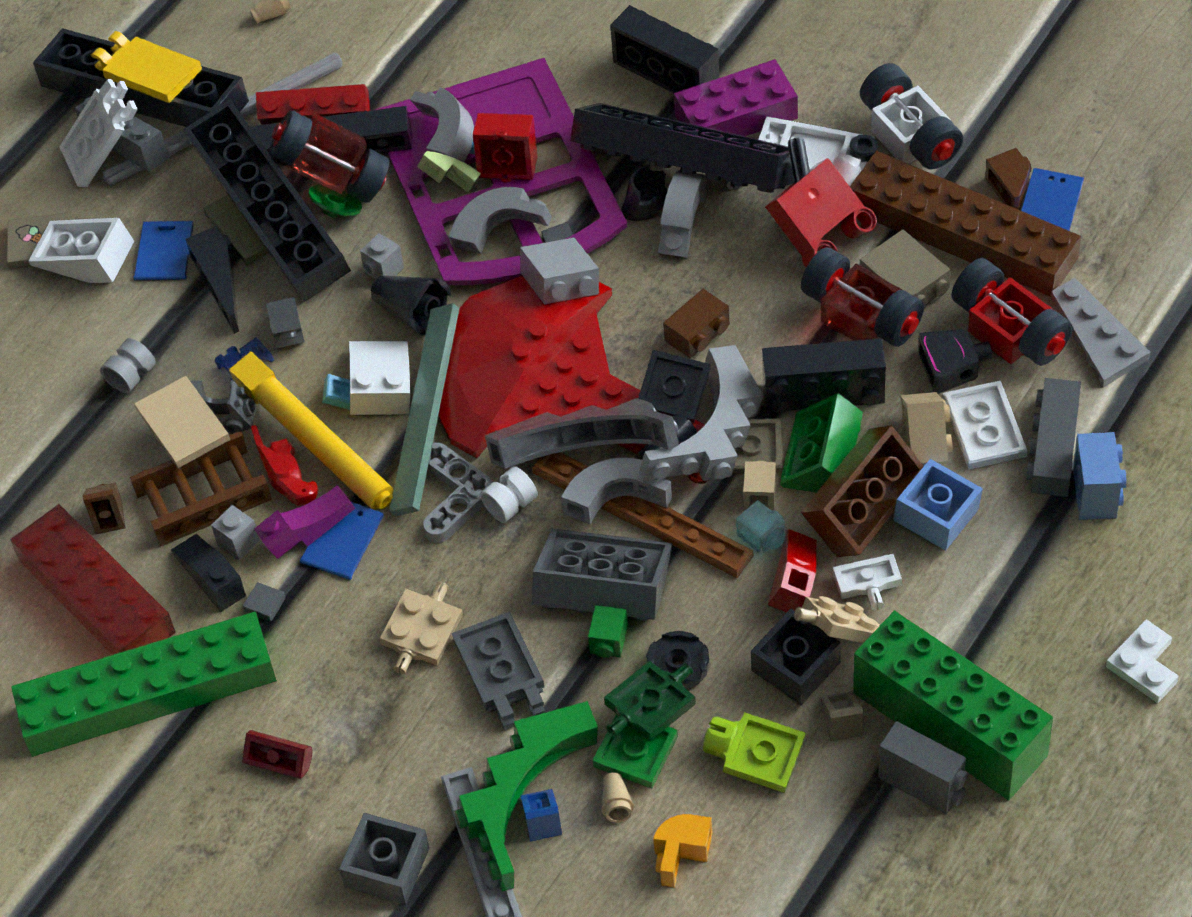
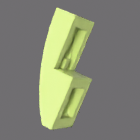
M426 151L417 166L438 183L446 176L466 192H469L481 174L471 166L453 157Z

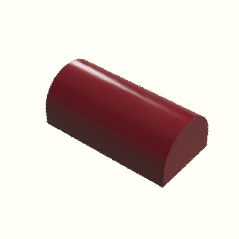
M249 730L245 737L242 763L302 779L310 767L313 750L308 745Z

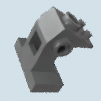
M202 380L190 381L215 416L216 414H228L223 418L217 419L229 434L251 429L254 415L256 414V404L245 393L243 387H239L234 381H230L231 391L229 397L225 399H212L206 396Z

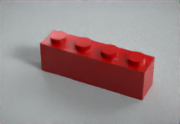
M365 84L256 92L257 119L261 125L281 123L289 111H295L309 119L370 111L369 91Z

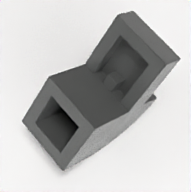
M291 297L266 303L276 348L303 343L304 337L295 298Z

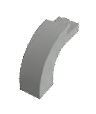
M441 87L436 94L432 92L425 94L415 91L410 101L423 115L439 119L437 131L426 148L430 152L444 154L464 162L472 147L474 131L473 120L468 111L449 91Z
M680 170L674 174L664 202L660 223L662 224L658 253L688 258L695 213L699 203H704L708 182V178L705 177L706 174H686L680 172Z
M497 188L477 196L462 209L452 226L449 238L457 248L482 254L488 235L501 222L510 219H521L549 226L552 215L545 203L537 199H529L523 188Z
M614 458L604 460L587 467L569 483L561 496L563 514L591 524L599 509L607 501L619 496H635L667 508L672 500L671 481L666 478L643 481L639 473L642 463L640 459Z

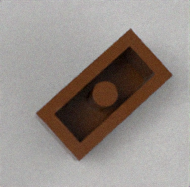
M704 288L701 289L663 322L664 341L689 359L692 358L698 351H703L714 337L726 331L730 324L729 306Z

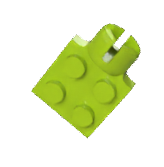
M744 712L740 721L735 722L718 716L713 717L709 723L711 726L706 730L704 736L703 751L719 757L725 762L723 767L724 773L785 793L806 733Z

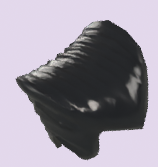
M645 165L636 169L630 176L621 208L626 220H647L664 207L668 190L665 187L666 173L663 170L652 171L650 170V165Z

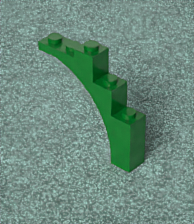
M588 701L514 721V734L510 735L513 751L487 758V771L482 773L486 788L459 795V809L455 810L459 829L465 828L469 840L477 838L481 852L488 853L490 861L487 862L490 877L492 881L498 880L501 891L514 888V869L504 843L509 820L518 800L532 781L547 767L575 751L597 744L598 726Z

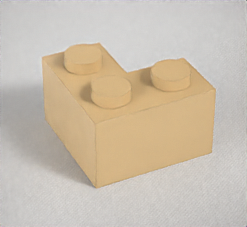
M937 392L900 395L902 423L906 429L908 447L921 463H927L930 459L935 462L948 461V452L953 450L951 434H946L945 425L946 422H950L949 404H946L945 400Z

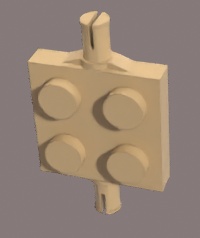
M437 582L431 596L422 595L405 589L380 637L381 645L394 649L400 654L397 663L393 667L397 673L400 671L404 675L412 660H423L438 666L452 638L451 633L455 632L463 616L462 609L442 601L449 589L447 584L443 583L442 586V582Z
M821 596L819 599L806 597L802 608H796L794 618L797 621L817 625L830 637L864 643L881 625L872 618H869L863 612L864 609L861 606L852 602H846L845 605L838 604L824 596Z

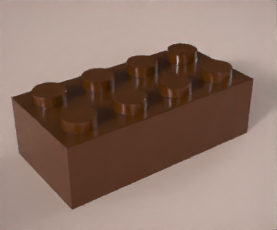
M892 425L870 428L805 506L801 514L836 557L860 555L895 511L897 498L924 466Z

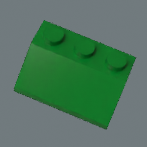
M839 393L796 412L779 485L783 488L817 493L855 447L861 429L863 412Z

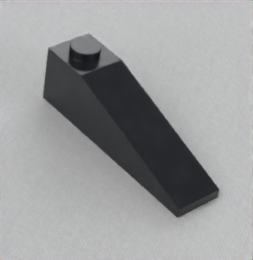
M217 226L185 240L190 258L235 334L239 332L233 267L229 251L233 250L228 236L226 234L222 236Z

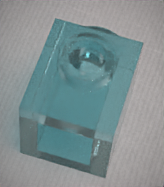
M759 500L736 518L737 536L763 557L769 551L779 548L785 539V521L777 511L767 508Z

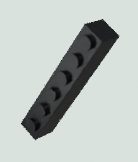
M407 106L310 118L312 128L306 143L337 158L361 156L367 149L377 153L412 149L411 121ZM278 123L250 126L269 152L273 139L271 138L272 133ZM303 148L293 164L328 159ZM273 158L278 166L287 165L281 162L280 160Z

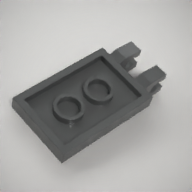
M510 611L451 633L454 644L485 710L489 709L490 713L493 711L497 712L504 730L514 727L515 720L511 704L526 699L532 716L546 713L543 707L544 702L540 695L543 692L542 688H545L544 681Z

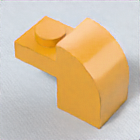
M681 814L667 819L658 827L653 841L654 851L657 854L655 871L661 875V886L675 888L681 858L707 862L713 834L712 817Z

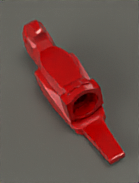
M251 426L256 448L271 486L297 506H303L314 501L318 495V486L315 481L305 482L302 480L300 467L294 458L296 452L294 446L285 438L272 442L268 448L263 445L257 426Z

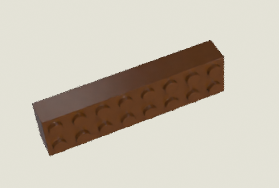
M879 151L874 153L850 186L862 204L874 212L877 223L898 232L904 230L914 239L970 263L979 258H984L1004 273V277H1011L1016 282L1050 297L1052 291L1062 284L1079 258L1081 235Z

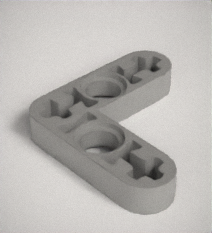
M434 442L427 470L455 490L424 519L423 526L426 538L433 543H441L448 540L484 506L480 498L482 491L480 489L483 486L485 488L488 487L492 481L486 474L446 445ZM441 455L442 461L439 460L438 458H433V459L431 460V457H432V456H434V457H439V456ZM459 468L466 471L459 478L450 476L451 471ZM458 503L467 506L461 513H454L450 510L453 505ZM434 525H435L436 527H440L441 525H443V529H441V530H440L439 528H435V529L433 530L432 527H433Z

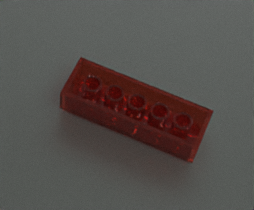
M60 504L10 539L18 560L111 655L170 638L176 633L169 612Z

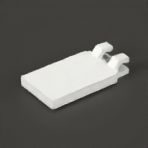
M107 79L100 90L96 89L59 147L78 187H88L122 135L125 126L124 122L133 119L137 111L134 101H128L126 107L122 99L128 90L124 81H119L116 87L113 80Z

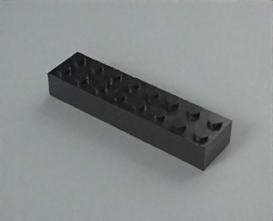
M62 28L33 62L41 87L84 99L91 97L96 89L100 90L107 81L103 71L95 68V64L99 60L93 58L91 54L97 48H102L112 56L114 52L111 48L115 43ZM201 66V71L170 103L127 87L128 90L122 99L125 107L128 101H134L137 107V114L183 127L194 123L229 99L239 112L242 111L249 100L242 77Z
M230 99L183 129L192 146L303 302L351 271L343 254Z
M603 103L583 106L574 110L570 142L579 143L582 149L596 150V148L605 150V154L611 156L625 154L630 156V160L636 162L650 160L655 162V166L661 168L680 167V172L697 174V172L705 173V177L711 180L726 178L732 180L731 184L745 187L751 184L757 186V190L767 193H773L775 189H785V186L795 182L789 148L785 145Z

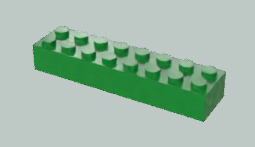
M255 611L11 686L23 739L31 756L34 757L273 683L277 680Z

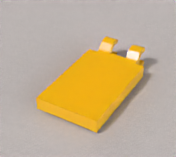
M114 31L108 37L109 41L115 43L111 48L114 52L112 56L102 48H97L91 54L93 58L99 60L95 64V68L103 71L106 79H111L117 83L124 81L127 87L168 103L202 69L200 61L138 37L129 41L118 31Z

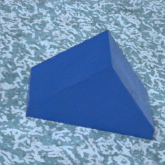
M552 789L521 796L530 842L562 835L558 806Z

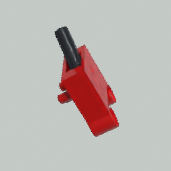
M793 138L788 141V148L795 182L769 202L765 208L801 254L802 262L807 267L817 251L826 247L837 251L836 246L832 242L822 240L821 238L838 223L841 222L843 233L847 237L854 239L872 231L876 226L877 220L874 212L862 204L829 158L817 163L810 169L804 139ZM856 218L860 221L861 228L858 226Z

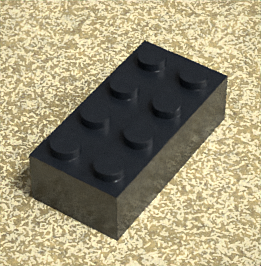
M631 5L610 24L613 63L672 93L720 78L718 48L693 37L688 32H683L669 23L661 21Z
M882 339L762 348L763 390L766 413L802 410L837 393L854 406H871L885 403L886 363Z

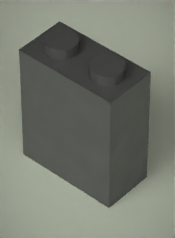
M896 721L879 746L878 778L947 815L953 805L958 806L966 793V788L963 787L968 773L965 772L966 757Z

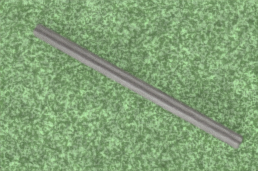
M332 53L259 92L300 89L341 68L343 62L337 53ZM256 93L248 97L249 102L240 112L243 118L257 111ZM184 130L164 140L169 155L192 145ZM126 159L105 170L103 178L109 186H112L143 170V168Z

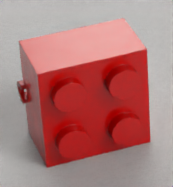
M478 113L473 131L477 171L481 173L478 178H500L504 183L510 182L511 179L533 180L538 159L533 115Z

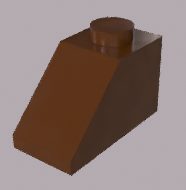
M1017 148L986 159L985 179L1004 204L1020 210L1029 185V176L1032 171L1031 163L1026 156H1022Z
M116 482L86 488L83 494V501L95 533L101 534L125 529L122 498Z

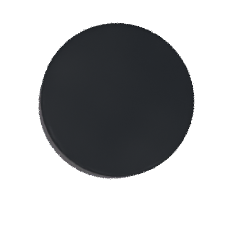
M858 135L850 142V155L860 159V162H868L874 153L878 151V142L870 135Z

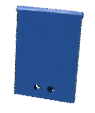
M1034 168L1021 211L1070 231L1084 177Z
M193 221L143 222L134 280H186L189 251L185 239L192 236Z
M351 502L355 509L310 544L300 558V563L351 580L384 514Z

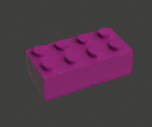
M776 59L674 93L675 117L678 121L741 136H749L762 131L766 117L788 121L798 119V96Z

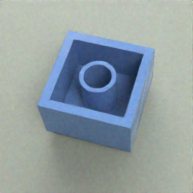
M1115 432L1077 434L1072 470L1079 520L1117 518L1118 506H1123V488H1126L1125 469L1120 470L1119 463H1122L1123 452L1122 445L1116 444Z
M930 459L897 498L894 521L946 551L978 511L983 488Z

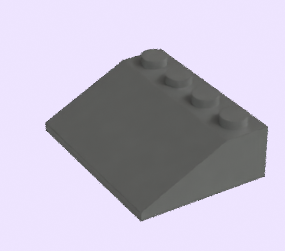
M552 528L533 570L532 604L541 605L547 609H572L579 613L594 612L595 605L626 609L627 616L634 617L637 620H655L662 599L672 543Z

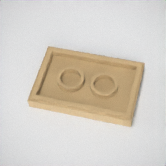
M187 376L134 403L136 410L177 468L230 440L228 432Z

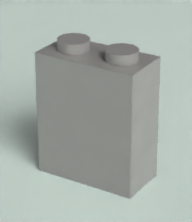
M575 238L520 247V272L544 304L599 294V268Z

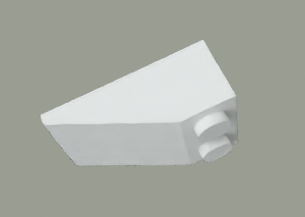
M119 218L50 221L28 262L31 266L84 282L109 283L113 282L134 240Z
M349 341L350 415L409 414L410 372L408 342Z

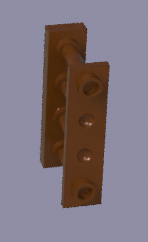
M241 431L229 435V441L179 468L170 460L130 477L137 499L147 495L158 517L150 522L160 547L211 526L232 505L245 512L272 500L264 475L253 478L242 457L243 454L248 453ZM231 460L242 483L225 490L214 466ZM203 471L214 495L197 501L186 478ZM175 483L186 506L169 513L158 490Z

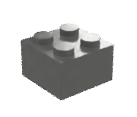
M363 813L339 868L344 887L406 905L430 849L425 829Z

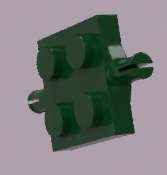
M648 661L604 697V705L618 715L613 722L606 726L608 733H612V736L615 737L628 726L637 730L649 741L653 740L696 704V697L685 689L681 683L693 674L692 668L690 666L687 667L688 664L684 663L675 672L670 673L661 670L654 663Z

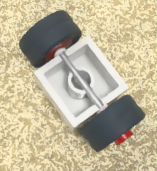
M887 63L879 66L866 77L860 88L862 102L872 111L871 132L900 161L910 163L917 159L923 167L930 170L946 165L957 155L962 147V132L918 85L912 88L913 85L910 77L898 65Z

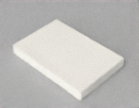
M1001 380L943 393V400H945L946 404H949L950 421L968 470L1027 457L1026 445Z

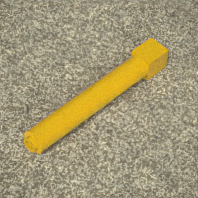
M250 351L229 369L233 381L239 387L244 388L245 393L253 399L256 405L260 404L366 505L373 510H377L379 508L383 509L390 504L393 499V487L276 379L274 372L253 352Z

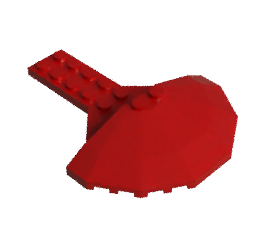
M520 276L469 296L459 309L438 414V420L442 424L450 444L478 458L487 447L485 435L545 412L562 417L591 405L607 410L638 398L640 394L639 389L611 375L609 372L597 313L611 298L612 288L599 282V294L544 304L526 279ZM695 420V423L691 422L697 432L705 426V424L698 420ZM623 443L618 445L637 454L646 444Z

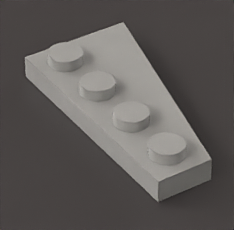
M1076 278L1071 279L1052 291L1051 300L1061 316L1071 322L1074 339L1078 346H1082L1087 355L1088 363L1099 375L1098 380L1102 387H1105L1150 359L1151 352Z

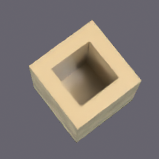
M745 461L744 509L774 510L776 463Z

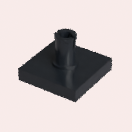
M653 350L638 399L652 403L656 412L672 417L675 414H680L690 422L695 423L711 365Z

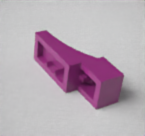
M337 485L326 494L304 506L280 513L278 510L255 527L254 530L269 551L279 559L301 540L307 546L312 544L352 512L355 507Z

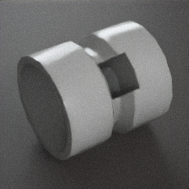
M131 338L126 339L116 350L118 356H110L100 368L103 378L113 388L125 394L129 393L139 383V376H145L155 365V358L143 344Z

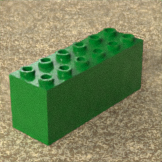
M895 610L854 653L853 694L894 722L897 721L966 757L965 771L1008 801L1048 757L1053 716Z

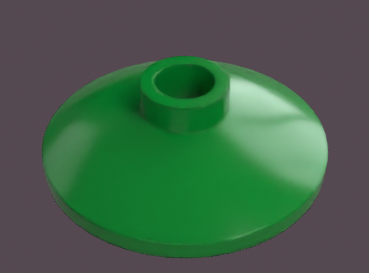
M313 185L309 188V198L322 208L323 213L327 216H355L362 210L361 202L357 198L350 196L345 190L329 185Z

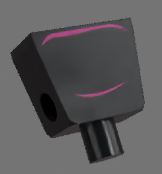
M964 329L919 333L918 353L932 390L938 394L975 380L978 377L979 361L992 358L989 342L972 344L968 331Z

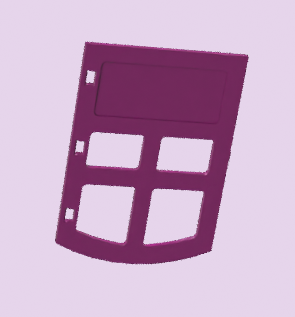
M545 58L443 88L449 91L468 111L474 125L478 113L533 115L536 143L554 137L562 140L571 161L534 173L533 180L511 179L510 182L504 183L500 178H490L493 185L489 188L435 204L432 202L423 182V179L429 177V175L417 166L426 151H429L426 147L437 131L439 119L423 115L410 99L375 109L407 106L411 121L412 149L390 151L387 154L442 280L448 285L490 284L509 281L523 276L520 272V256L488 261L460 262L443 227L444 223L455 220L470 201L493 189L502 187L523 188L527 196H531L576 181L582 182L600 218L566 239L575 238L587 254L607 243L627 228V221L591 150L582 149L579 143L570 142L574 116ZM468 154L464 161L467 165L476 162L475 154ZM421 189L424 196L415 199L412 191ZM521 219L509 220L521 247L543 243L533 222ZM447 248L450 255L441 258L438 250Z

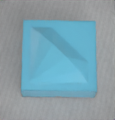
M327 374L324 379L322 403L350 410V380Z

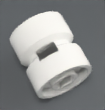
M516 466L511 467L500 476V483L493 482L480 493V498L488 512L501 523H506L519 512L518 506L526 507L538 496L537 489L532 480Z

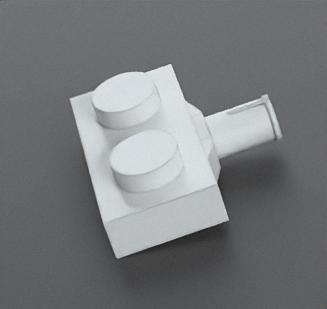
M894 554L833 567V576L841 599L868 595L872 610H877V606L878 609L884 607L880 591L902 586V577Z

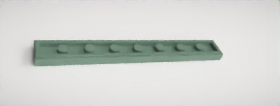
M454 303L434 308L430 311L393 491V499L391 500L389 510L395 516L417 512L420 509L460 309Z

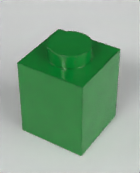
M595 605L588 635L590 654H596L603 658L611 656L621 658L628 628L626 609Z

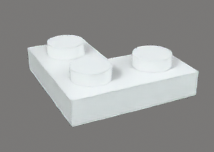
M1147 619L1111 655L1106 663L1108 669L1156 703H1159L1177 684L1179 677L1156 660L1171 644L1172 637Z

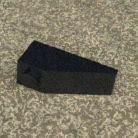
M195 534L171 549L172 554L220 612L246 596L240 575L221 553L199 535Z

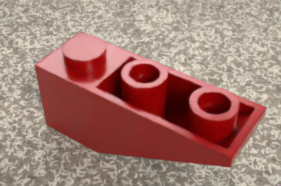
M788 528L768 601L769 606L787 613L790 609L795 611L798 607L802 608L806 597H810L816 575V539Z

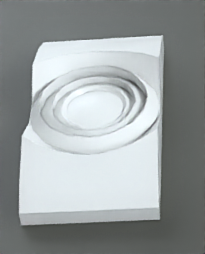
M766 117L759 140L788 146L790 139L803 138L809 168L811 169L826 158H829L833 163L834 157L838 158L840 152L850 155L851 140L863 134ZM860 162L858 166L861 168L860 172L868 162Z

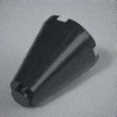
M382 275L371 286V296L374 302L421 335H426L431 309L447 305V296L451 297L448 284L436 278Z

